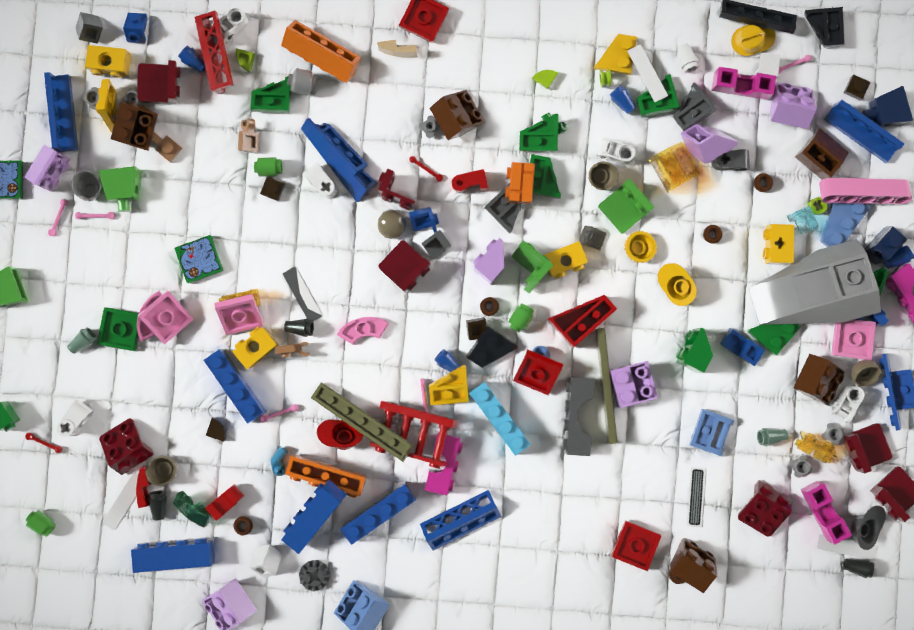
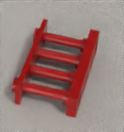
M388 401L380 402L379 408L384 409L386 414L384 425L388 428H391L393 416H396V413L403 415L404 421L400 436L406 440L411 421L414 418L421 419L420 423L422 425L415 453L410 452L407 457L429 462L430 467L440 469L441 466H447L448 462L440 459L447 431H450V427L457 428L458 420ZM432 423L439 424L438 428H440L432 458L422 455L429 425L431 426ZM370 442L369 446L375 447L376 452L386 454L387 451L374 442Z

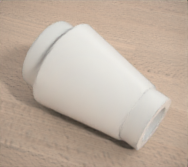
M684 43L678 46L681 69L685 73L697 70L699 68V60L689 44Z

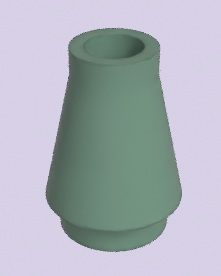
M86 327L78 332L71 343L67 345V348L71 353L76 354L78 351L94 344L97 336L92 329Z
M762 428L757 432L758 443L765 447L788 439L786 429Z

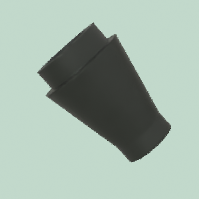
M308 318L285 321L284 331L303 337L312 336L314 322Z
M165 491L149 492L147 500L152 520L164 519L167 499Z
M845 558L843 570L852 572L865 579L867 577L872 578L874 563L870 562L869 559Z

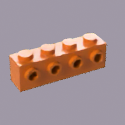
M294 20L286 27L281 46L289 52L298 55L306 62L314 64L322 71L328 72L345 83L355 75L361 59L357 54L297 20Z
M296 454L290 456L285 475L290 476V479L295 481L305 480L308 481L309 485L318 487L320 483L325 485L330 480L346 492V496L353 498L362 495L367 475Z

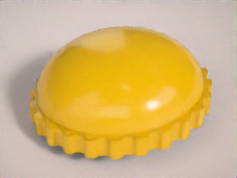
M633 232L625 240V253L634 262H648L656 254V240L648 232Z

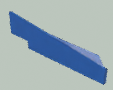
M311 118L305 120L301 130L354 200L359 202L378 184L375 179L364 171L368 164L330 124L324 122L321 125L315 124Z

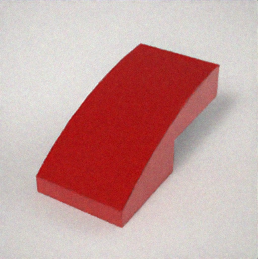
M148 466L141 467L138 473L136 485L138 509L149 506L147 486L152 485V483L148 481L145 473Z

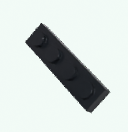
M722 0L719 18L794 34L796 30L797 15L731 0Z

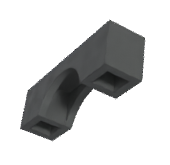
M570 377L569 381H566V392H569L568 400H565L564 411L568 413L567 419H564L563 423L566 439L562 441V450H565L567 455L590 456L591 436L585 434L580 429L577 422V414L584 402L594 398L595 379Z

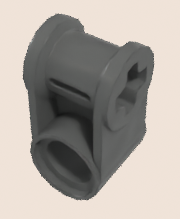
M738 149L724 153L711 162L712 167L718 171L749 170V150Z

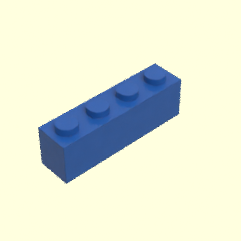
M218 349L203 360L247 424L252 423L267 412L224 349Z
M330 480L325 485L320 483L314 491L316 496L314 498L310 496L304 503L305 510L302 511L300 509L293 517L295 520L294 524L290 522L283 530L285 535L281 541L297 554L301 553L347 495Z
M405 482L344 524L340 530L352 545L416 501V497Z
M207 537L196 538L194 542H188V539L176 540V543L168 544V541L156 542V545H149V542L138 543L135 548L131 549L133 573L210 567L215 563L213 540H207Z

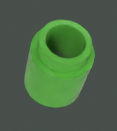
M277 157L257 158V161L254 162V172L258 173L259 177L278 176V174L283 172L282 159H277Z
M521 303L519 307H516L508 321L511 324L510 328L518 333L521 330L525 331L534 316L532 315L534 310Z
M40 510L32 511L25 519L27 521L26 526L46 538L56 527V524L53 523L54 520Z

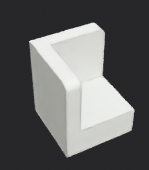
M762 53L760 55L759 69L755 74L775 75L777 79L780 55Z
M270 544L257 547L249 568L261 577L275 575L282 553Z

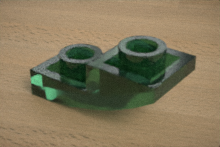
M184 490L176 494L173 501L174 506L186 518L205 528L212 516L205 509L204 505L201 502L194 505L192 498L187 496Z

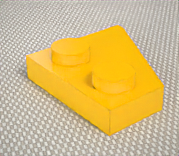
M618 34L599 59L594 70L607 71L610 69L612 73L631 75L633 61L628 50L636 46L637 36Z
M102 79L101 87L98 89L99 99L96 103V111L112 133L114 126L113 115H117L118 111L117 92L110 79Z
M466 365L458 367L429 384L431 405L469 402Z

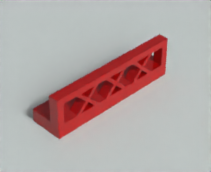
M214 10L196 16L194 19L210 90L221 94L226 92L225 88L234 86L218 13ZM213 17L214 24L211 27L209 18ZM213 35H215L218 39L216 46ZM217 53L220 54L222 57V61L220 64ZM221 71L226 74L227 82L225 83L223 82Z

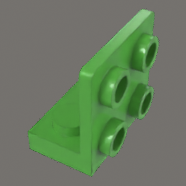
M629 178L602 201L598 208L621 234H624L649 213L654 206Z
M525 241L520 243L511 256L531 273L525 281L527 285L524 290L528 294L532 292L553 266L546 256L541 255L535 250L533 245Z

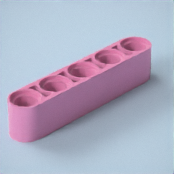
M826 178L819 182L821 199L824 203L905 204L912 200L909 182L905 179Z

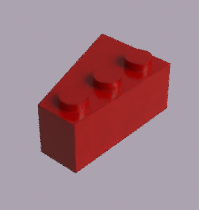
M604 294L546 320L570 347L574 348L614 313L617 308Z

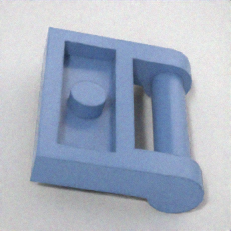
M701 409L689 445L722 457L725 440L730 426H733L735 420ZM720 421L723 422L715 448H713L711 444Z

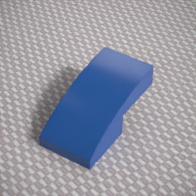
M729 328L720 342L721 346L753 366H756L765 352L763 348L752 340L746 339L731 328Z

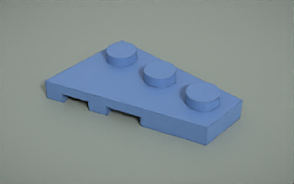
M832 203L820 242L826 247L846 242L871 206L868 204Z

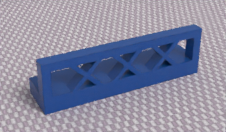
M44 72L52 149L58 152L77 151L79 149L71 76L69 74L55 76L51 72Z
M842 99L833 105L823 119L884 163H887L895 151L901 149L905 144Z
M489 490L420 523L428 545L434 551L502 516ZM488 497L490 503L485 506H479L480 501ZM467 507L472 508L469 514H461L463 509ZM447 517H455L453 522L449 524L444 523ZM433 524L438 525L435 531L428 534L427 527Z

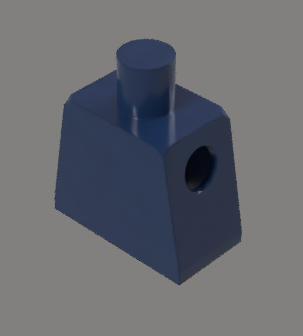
M900 86L869 102L870 109L862 111V114L874 120L881 127L906 125L913 121L904 86Z
M885 226L864 250L869 260L874 265H878L889 260L907 241V238L894 226Z

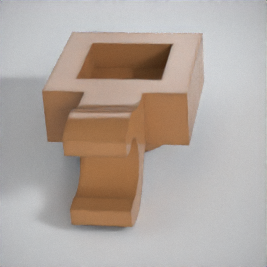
M247 118V120L241 121L243 131H239L238 151L258 153L259 134L254 133L255 120Z
M154 132L152 140L158 145L155 150L171 163L183 148L168 135L162 139Z
M309 342L275 346V354H281V358L292 357V353L298 352L301 356H309L310 352L304 353L302 351V347L309 345Z

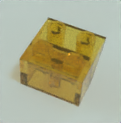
M683 141L661 151L649 160L667 193L701 175Z

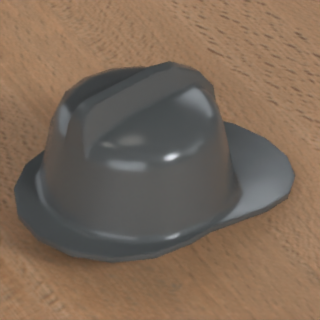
M875 505L867 510L865 515H861L852 521L850 528L851 538L856 540L863 550H869L876 544L886 520L885 509L880 505Z

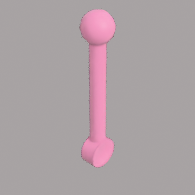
M805 55L804 58L783 67L779 66L778 74L802 62H810L812 59L811 55Z
M66 199L60 201L61 206L53 227L48 230L49 236H56L57 234L56 227L64 207L68 205Z
M76 212L74 216L76 219L109 218L113 220L115 213L82 214Z
M420 379L423 410L428 412L424 379Z
M293 404L290 408L270 415H262L260 421L264 423L270 418L287 412H296L298 405Z

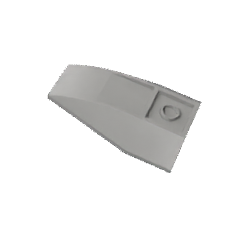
M857 239L819 249L749 288L759 325L843 323L881 312L878 285L868 255Z

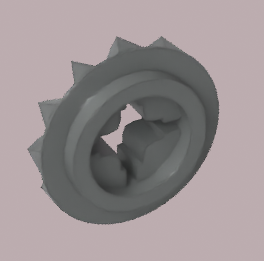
M319 560L306 562L299 572L300 584L306 590L313 592L322 590L330 579V572L326 564ZM319 569L317 574L319 579H314V581L310 582L311 575L309 573H314Z

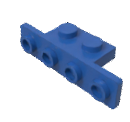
M884 353L882 358H879L881 370L885 369L886 377H883L884 388H888L889 396H886L888 407H892L893 415H890L891 426H895L896 431L902 428L899 410L914 408V379L912 369L891 371L888 353Z

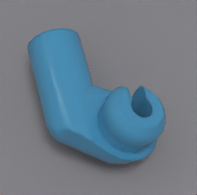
M280 446L270 460L272 471L277 476H282L285 473L283 458L288 451Z

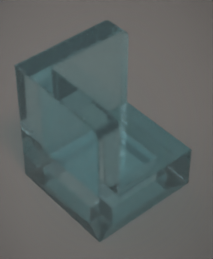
M810 206L787 215L789 223L794 221L800 234L819 227Z

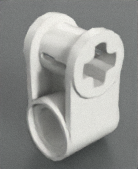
M240 8L230 9L219 19L224 44L230 42L248 24V18ZM237 15L242 16L240 21L234 22V18Z
M602 137L601 140L603 142L596 156L622 165H627L633 160L635 150L631 145L610 137ZM628 151L630 158L624 159L621 156V152Z
M317 162L302 174L325 198H333L337 194V186ZM326 185L331 189L329 192L324 188Z
M852 385L845 386L832 404L829 413L832 415L836 414L843 418L844 422L849 423L865 397L863 389ZM854 389L856 396L854 399H851L850 392Z
M77 399L70 405L65 415L58 422L56 427L57 433L63 437L76 435L92 416L93 410ZM66 424H70V425H69V429H71L70 431H66V430H67Z

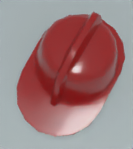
M325 420L317 427L316 433L320 442L340 450H349L363 439V434L343 420Z

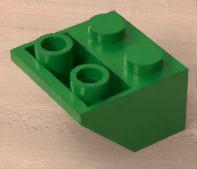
M694 328L686 334L684 339L686 343L683 348L680 347L678 350L676 363L695 373H705L713 353L705 329Z

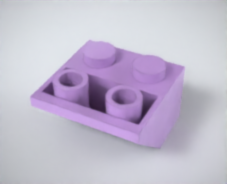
M776 82L770 107L771 122L809 129L816 112L813 90L808 87H796L789 83Z
M695 124L680 133L687 152L704 164L714 161L718 156L731 151L732 148L739 145L736 140L719 129Z
M44 144L25 178L51 192L59 184L61 174L68 169L70 159Z
M500 237L497 241L493 239L486 247L487 252L484 255L480 253L473 261L475 265L473 270L489 284L504 269L503 240Z
M648 361L610 370L611 386L618 408L658 398Z
M236 578L202 600L205 610L211 614L215 620V625L220 630H230L257 611Z

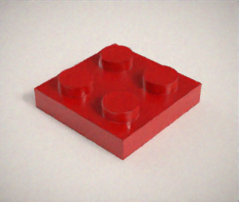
M411 0L399 23V28L433 44L449 12V7L434 0Z
M527 349L513 381L549 395L562 370L563 364Z
M625 520L611 557L648 572L662 535Z

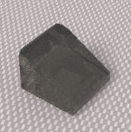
M584 226L579 239L580 244L600 251L606 232L593 226Z

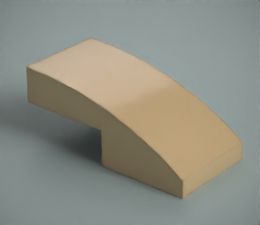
M396 40L377 42L378 50L384 54L402 58L417 57L416 45L397 47Z

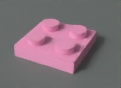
M168 290L138 315L164 345L194 320Z
M253 294L214 303L216 313L226 335L263 327V320Z
M855 319L843 323H835L831 355L872 360L876 322Z

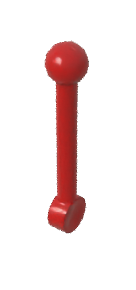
M411 156L409 158V161L411 163L417 164L422 169L436 177V180L438 182H441L443 180L442 174H436L431 169L420 163L415 156Z
M31 432L25 435L26 440H34L54 449L56 453H61L63 450L61 446L56 447L34 437V434Z

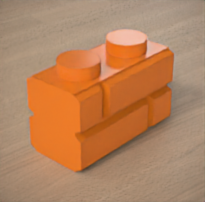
M512 162L511 167H507L506 179H510V184L505 188V198H508V203L532 204L534 163Z

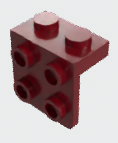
M168 60V65L140 63L137 76V99L140 102L176 104L177 97H180V86H177V78L181 76V67H177V62L175 60Z
M387 168L386 172L381 173L378 180L380 185L378 191L382 199L389 203L393 201L400 204L399 207L408 211L411 208L415 209L416 201L390 191L396 176L395 171Z
M402 240L383 259L378 267L402 291L406 292L407 290L411 291L418 284L416 280L420 276L424 277L431 270L429 268L431 263L426 258H423L406 241Z
M131 418L123 421L99 438L109 467L120 475L129 472L132 468L154 455L153 450L142 442L135 422Z
M878 423L843 435L845 448L850 453L851 463L857 472L864 474L871 472L872 466L888 461L893 457L882 427Z
M897 466L870 491L875 496L874 499L888 510L887 513L892 519L906 522L910 518L906 511L914 505V481L901 467Z
M758 480L754 485V496L738 513V520L761 534L770 537L792 513V499L788 495L773 489L770 484Z

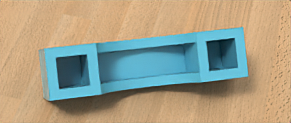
M485 382L469 392L515 456L531 445Z

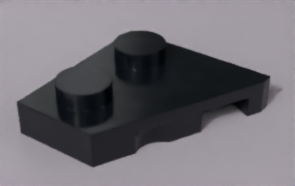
M843 7L804 11V16L824 48L843 47L845 45Z
M487 326L466 354V358L483 368L516 350L518 345L490 326Z

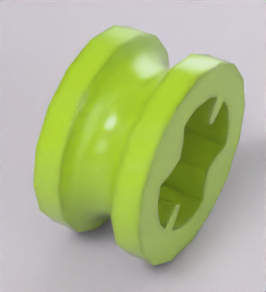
M610 69L606 72H603V70L599 71L601 88L605 85L611 87Z
M816 197L808 203V211L813 215L822 214L827 209V203L822 202L821 197ZM819 202V206H822L818 210H816V207L813 206V204Z

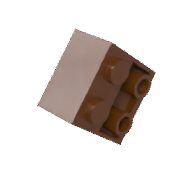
M467 90L445 95L429 108L448 141L458 138L485 123Z
M126 100L121 101L110 139L149 151L158 113Z
M819 128L796 154L795 158L823 180L831 178L844 163L849 152Z
M809 353L793 388L803 395L826 406H830V403L836 397L839 384L843 382L845 372L830 360Z
M683 538L670 563V573L704 594L717 577L716 558L711 552L699 548L694 541H688Z

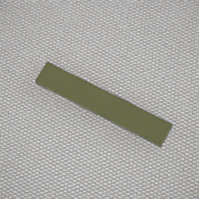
M597 328L595 333L607 441L609 444H616L618 441L606 334L604 328Z
M320 382L311 396L312 400L400 461L404 462L413 449L414 445L326 384Z

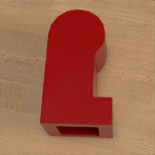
M484 169L456 175L451 181L452 188L457 193H463L467 189L480 187L481 191L488 190Z
M233 484L205 509L217 521L245 495Z

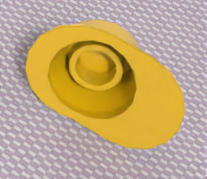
M750 24L742 26L732 35V48L736 53L743 56L766 51L775 43V31Z
M676 263L663 265L659 269L657 277L659 285L670 301L678 306L691 304L697 295V288L693 279L681 265Z

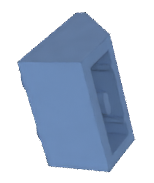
M353 580L335 609L334 614L350 630H375L390 604L379 594Z

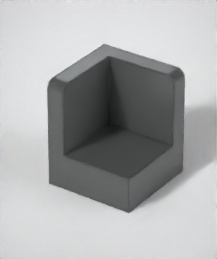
M80 12L75 29L79 40L98 44L103 26L99 16Z
M441 230L422 242V246L432 259H436L452 247Z

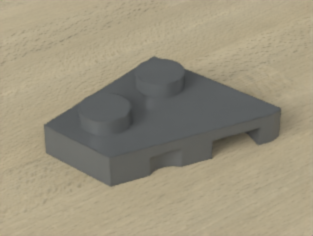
M694 82L691 85L687 97H684L679 110H676L673 118L682 131H685L691 126L699 124L717 110Z
M504 188L484 209L510 234L521 204L508 203V198H505Z

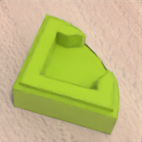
M236 48L235 54L239 65L245 71L251 72L255 53Z
M549 69L542 70L536 73L532 80L548 90L558 72Z

